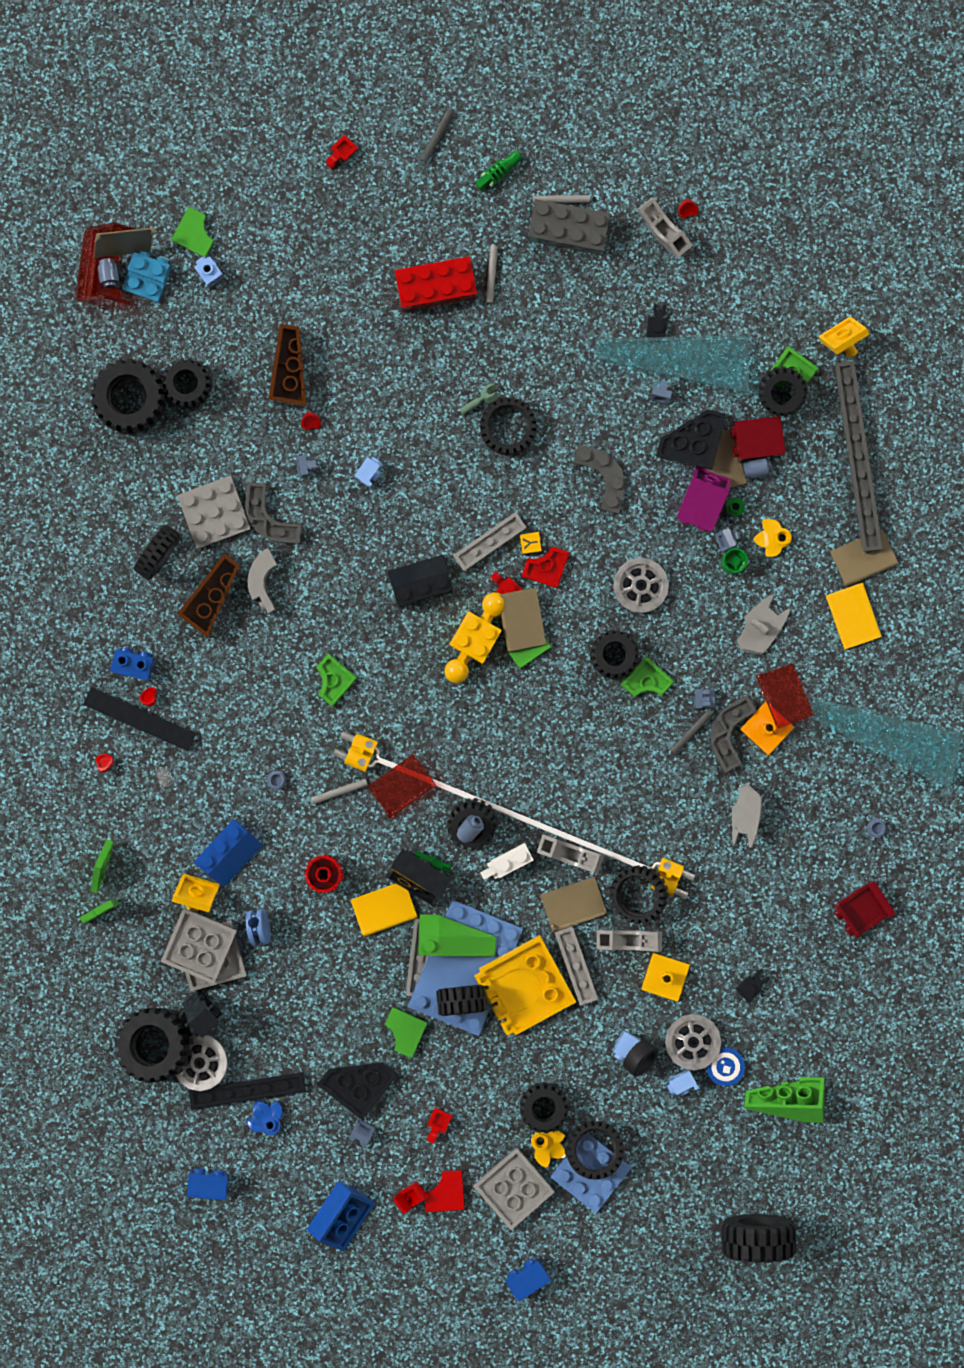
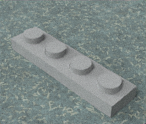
M515 512L454 554L453 557L462 570L466 571L527 527Z
M417 918L414 920L405 996L413 995V991L428 956L418 954L419 919Z
M573 926L554 932L580 1006L598 1000Z

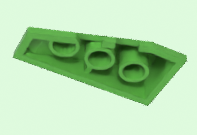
M420 914L419 955L495 956L496 936L441 915Z
M824 1077L799 1078V1081L792 1083L782 1082L780 1086H765L748 1090L745 1094L744 1108L801 1122L824 1123L825 1079Z

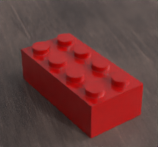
M470 256L395 270L402 312L477 298Z

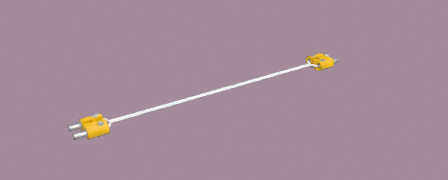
M342 732L340 738L352 742L351 748L348 753L337 749L333 753L334 756L344 759V764L366 772L368 767L381 763L464 798H470L472 801L474 798H478L477 802L484 800L380 758V751L376 747L378 741L358 733L353 736ZM376 750V757L378 760H375L371 765H369L373 753ZM489 801L485 802L486 806L490 804L492 809L631 866H646ZM663 857L660 862L654 863L652 867H647L648 869H654L659 865L657 872L661 875L660 878L665 880L664 885L668 887L666 891L668 896L672 897L676 894L687 898L688 892L677 888L678 881L681 876L693 881L695 874L683 870V865Z

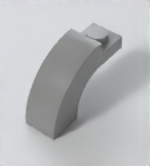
M651 197L637 209L650 232L674 256L680 257L693 246L684 232L667 218L654 198Z
M267 548L256 557L250 567L248 589L253 601L261 599L258 603L263 612L267 611L271 614L276 609L266 592L265 582L268 574L277 568L278 564L271 551Z
M544 834L537 850L539 854L596 874L599 873L604 855Z
M597 930L596 949L662 952V932L648 930Z

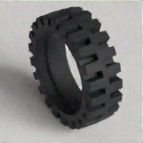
M506 397L495 400L485 409L481 417L480 432L485 444L492 451L501 455H515L524 451L532 443L536 434L537 424L533 411L526 403L515 398ZM501 409H516L526 419V434L516 444H501L490 433V420Z
M167 524L164 525L140 555L139 560L134 566V571L146 580L152 579L174 551L181 538V534Z
M640 865L629 867L619 873L611 884L612 887L609 891L611 893L609 898L612 900L611 906L612 908L615 907V913L620 914L621 919H627L629 923L645 924L657 918L667 905L668 893L666 891L668 887L664 885L665 880L664 878L661 879V875L658 872L655 873L654 869H648V866L640 867ZM635 876L643 877L654 886L656 902L650 911L637 913L630 910L624 903L621 896L622 887L629 878Z
M590 1121L581 1124L571 1133L567 1141L566 1154L569 1164L576 1173L587 1179L598 1180L612 1175L619 1168L624 1156V1145L619 1133L612 1126L600 1121ZM589 1131L603 1132L613 1143V1158L602 1169L592 1170L586 1168L577 1158L576 1146L578 1140Z

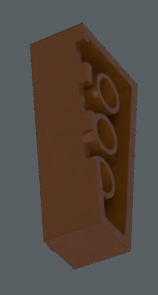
M280 324L268 402L306 408L300 330L298 326Z
M224 553L177 615L208 638L240 565Z

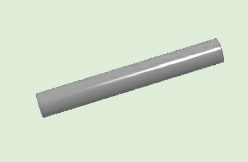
M590 195L533 196V203H535V199L554 203H590Z
M490 246L486 303L489 304L493 303L498 246Z
M366 779L313 796L311 799L313 804H317L366 787L368 784Z

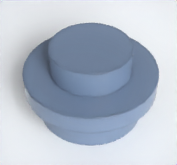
M273 771L268 775L267 783L274 790L282 789L286 784V776L281 771Z
M872 819L867 825L868 834L874 838H880L886 833V824L881 819Z

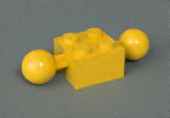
M492 592L484 597L482 602L484 612L481 617L468 611L449 646L461 652L457 659L449 661L445 666V677L450 682L458 684L467 679L469 674L467 664L470 658L483 665L502 632L501 629L490 624L494 617L501 615L505 606L504 600L499 596L500 593Z

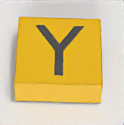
M539 532L520 535L522 554L542 551Z

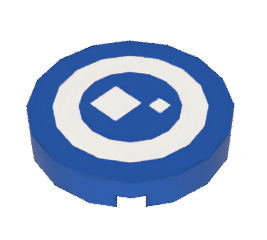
M720 1047V1053L715 1061L706 1067V1070L714 1083L721 1086H730L742 1078L745 1071V1063L742 1056L736 1050L730 1047Z

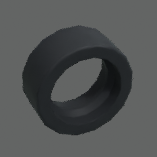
M646 1039L639 1041L625 1057L623 1068L634 1077L642 1075L655 1061L658 1048Z

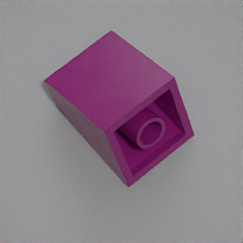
M695 467L676 518L684 524H693L702 531L712 532L729 493L732 479L704 468Z

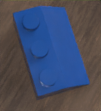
M233 819L194 863L208 876L225 887L263 844L241 823Z
M338 1181L307 1230L319 1242L344 1252L375 1205V1202L352 1186Z

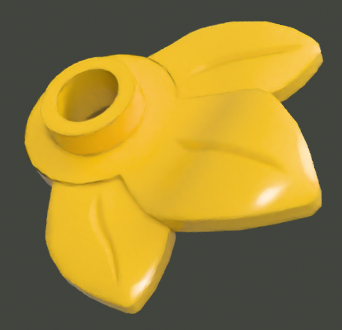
M764 519L762 520L764 531L758 533L753 538V541L758 546L766 548V557H774L780 554L783 547L791 543L792 535L789 530L782 528L778 521ZM779 535H784L785 541H780Z
M556 1130L554 1132L550 1131L547 1134L545 1132L533 1134L531 1145L535 1149V1159L541 1166L547 1168L550 1158L559 1159L566 1156L564 1147L560 1143L565 1137L562 1132ZM543 1138L544 1143L538 1144L537 1139Z

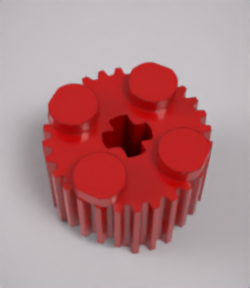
M326 854L323 856L319 855V857L316 856L315 859L312 858L308 865H306V873H304L308 887L311 886V890L314 889V892L318 891V893L322 892V894L337 889L340 886L339 883H342L341 880L344 875L343 869H341L342 865H339L340 861L337 862V858L334 859V856L331 857ZM321 869H323L324 871L327 870L329 872L327 874V879H325V877L321 878L319 876L321 874Z

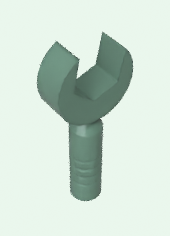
M495 384L485 386L481 391V397H477L460 408L461 413L465 415L482 404L483 401L492 403L500 397L498 393H492L498 389Z

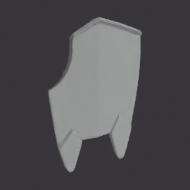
M773 595L762 600L744 616L745 628L737 639L740 650L762 655L780 632L790 609L777 615L769 609Z
M746 783L739 787L738 801L732 807L733 844H736L740 833L748 834L749 847L752 848L760 823L762 797Z

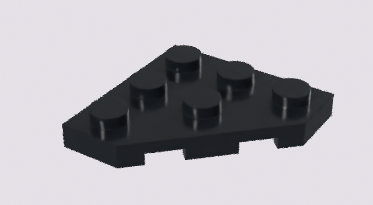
M705 410L699 416L687 421L673 432L666 434L660 438L656 458L713 470L726 413Z
M384 1062L329 1068L317 1085L363 1120L397 1077L398 1073Z

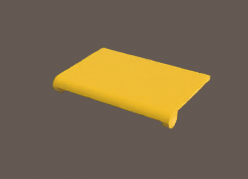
M863 583L826 595L844 650L882 637Z
M397 884L351 899L363 937L418 918L409 891Z

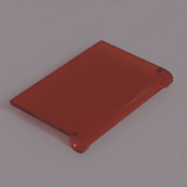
M792 663L770 672L756 675L777 729L814 716Z
M412 754L367 787L384 808L387 816L392 818L434 788L436 784L415 755Z

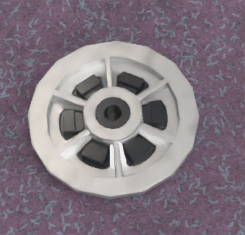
M636 558L627 561L619 568L614 577L613 588L616 598L623 607L632 612L645 613L656 609L663 603L668 594L669 582L666 572L658 563L647 558Z
M690 1014L681 1016L672 1023L667 1031L665 1044L667 1053L674 1063L683 1069L698 1070L706 1068L715 1061L720 1053L721 1038L719 1030L712 1021L701 1015Z
M205 1035L203 1038L191 1036L189 1039L193 1038V1044H190V1049L193 1050L192 1056H188L189 1063L187 1066L182 1067L183 1071L176 1075L181 1084L189 1089L196 1091L211 1089L219 1084L226 1074L228 1064L226 1051L220 1042L211 1036Z

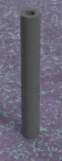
M446 110L420 158L422 162L427 163L454 114L452 111Z
M708 708L670 751L676 755L711 718L714 712Z

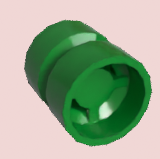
M739 548L728 550L721 558L722 570L729 575L739 574L748 564L747 554Z

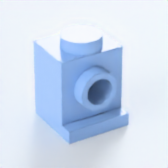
M203 256L196 261L197 265L194 268L208 288L224 279L222 272L210 256L208 258ZM206 267H211L209 272L204 271Z
M367 457L355 474V478L371 489L373 487L371 481H376L381 474L379 470L382 463L374 457L372 459Z
M623 1030L612 1050L616 1053L614 1057L624 1062L628 1052L641 1040Z
M689 1069L668 1079L670 1084L667 1087L672 1096L675 1094L683 1096L689 1093L692 1087L695 1090L698 1089Z

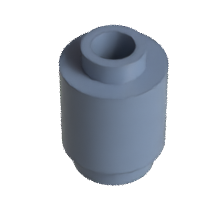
M114 259L100 260L98 265L100 285L107 289L116 287V284L119 283L117 264L114 263Z
M765 457L748 460L747 463H743L746 478L755 479L769 476V471H772L771 462L766 460Z
M474 815L467 817L458 828L457 837L460 841L468 843L477 837L484 828L481 818Z

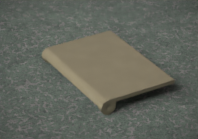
M154 228L97 233L94 258L133 254L134 252L139 253L140 250L150 252L152 235L155 234Z
M730 429L721 433L713 470H706L732 479L730 488L747 484L742 463L737 462V457L734 458L733 456L735 441L734 438H731Z
M883 529L880 530L882 550L862 552L861 539H857L830 551L845 587L898 565V561Z
M536 588L499 594L505 603L501 618L507 651L545 645L546 640Z
M595 877L540 895L552 932L607 914Z

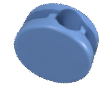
M258 909L257 913L251 910L246 914V930L252 946H258L260 941L263 945L270 942V923L264 909Z

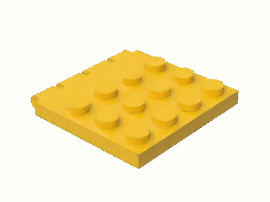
M540 935L480 967V972L474 975L479 985H488L485 988L488 1003L493 1004L497 1002L491 1007L497 1019L500 1021L506 1018L500 1023L506 1035L514 1032L516 1036L576 1003Z

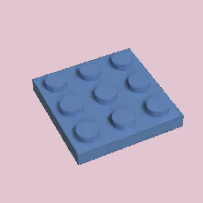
M588 1132L582 1135L576 1146V1154L580 1163L592 1170L604 1168L613 1158L614 1152ZM566 1155L550 1177L594 1213H597L632 1167L622 1160L621 1165L612 1175L603 1179L592 1180L576 1173L569 1164Z

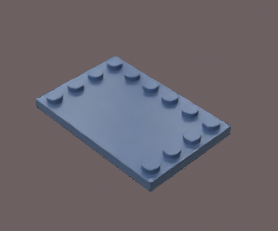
M451 900L445 918L496 936L495 956H428L407 1007L479 1036L492 1004H489L486 999L487 1010L484 1012L441 1016L438 1014L436 991L443 988L479 985L474 977L475 974L480 972L479 968L515 949L523 928Z

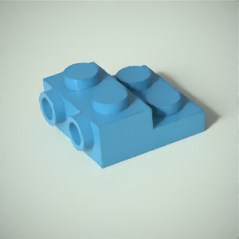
M141 250L139 253L134 252L127 269L128 274L122 290L159 303L171 271V266L167 264L168 260L157 257L156 260L152 259L149 253Z

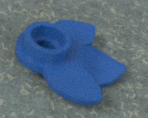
M255 1101L253 1106L254 1117L246 1120L248 1127L256 1133L264 1132L270 1136L276 1135L281 1129L282 1107L278 1101L272 1103L270 1107L264 1102ZM270 1122L274 1124L272 1129L268 1128Z

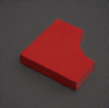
M551 547L549 552L541 558H527L521 577L558 589L570 552Z
M462 1170L442 1171V1178L439 1184L432 1190L425 1192L428 1195L425 1199L426 1212L464 1210Z

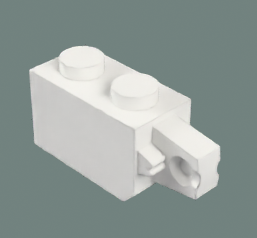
M523 843L490 860L491 862L487 863L489 868L480 872L483 879L492 875L494 879L501 878L534 860L526 844Z

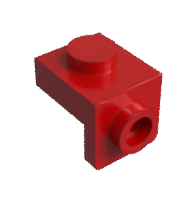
M415 1181L402 1189L393 1198V1201L401 1212L405 1214L412 1207L425 1200L428 1195L420 1184Z

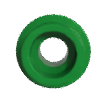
M731 498L727 501L725 509L730 516L737 517L744 512L745 505L741 499ZM732 504H737L739 509L733 510Z

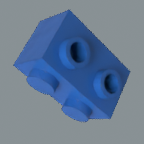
M121 647V650L115 649L110 672L150 681L155 659L151 658L150 653L140 651L138 655L132 653L133 649Z
M194 1168V1171L191 1170L188 1176L187 1197L226 1200L228 1197L229 1174L225 1173V1170L216 1169L213 1172H206L204 1168Z
M538 1257L536 1259H528L523 1263L524 1267L519 1270L513 1269L507 1274L508 1277L505 1278L506 1284L518 1302L551 1281L550 1275Z

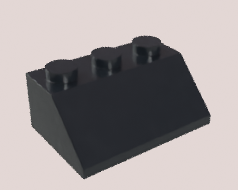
M443 555L388 571L398 608L453 592Z
M404 849L400 851L385 876L432 907H435L452 880L446 872L436 870L430 862L420 860L416 857L415 853Z

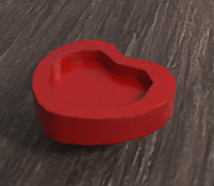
M689 199L684 200L678 208L681 218L696 216L699 211L697 204Z
M308 412L302 417L301 426L305 430L311 428L318 429L321 426V419L318 415Z
M149 687L144 690L139 697L140 701L145 706H153L157 702V689Z
M108 754L97 756L95 762L98 764L97 770L100 773L107 772L114 764L113 757Z

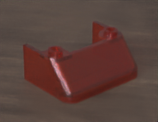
M112 222L90 226L85 230L75 293L78 302L108 307L130 305V301L123 300L120 289L115 287L107 289L100 285L99 261L108 258L114 259L118 269L119 255L94 258V248L97 233L134 230L136 228Z

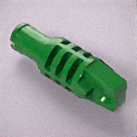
M515 150L504 160H498L481 174V178L476 182L477 188L483 191L488 186L492 188L501 181V179L509 174L512 167L523 160L519 152Z

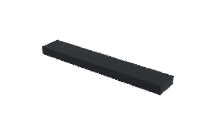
M92 687L83 705L186 751L190 750L196 736L194 732Z
M297 1072L220 1084L203 1091L192 1089L188 1091L191 1109L305 1092L306 1086L304 1073Z

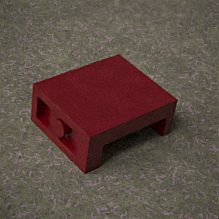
M779 416L736 421L730 427L731 438H734L735 441L733 456L734 458L737 457V462L771 456L782 457L786 454L781 417Z
M873 880L833 905L836 909L833 912L839 921L843 920L845 923L844 929L847 934L856 939L886 917H891L895 914V911Z

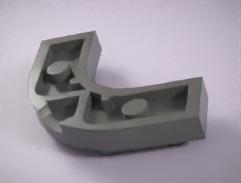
M578 444L573 463L598 471L604 478L605 493L600 510L619 515L625 492V479L619 464L613 457L602 450Z
M247 482L245 507L247 517L253 528L268 540L279 543L300 544L301 524L274 521L266 512L267 484Z
M748 695L726 706L717 715L712 725L710 735L711 747L724 773L742 764L730 739L733 727L742 719L757 712Z

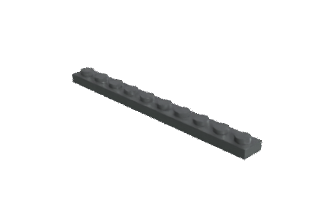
M854 361L835 363L834 367L862 552L882 550Z

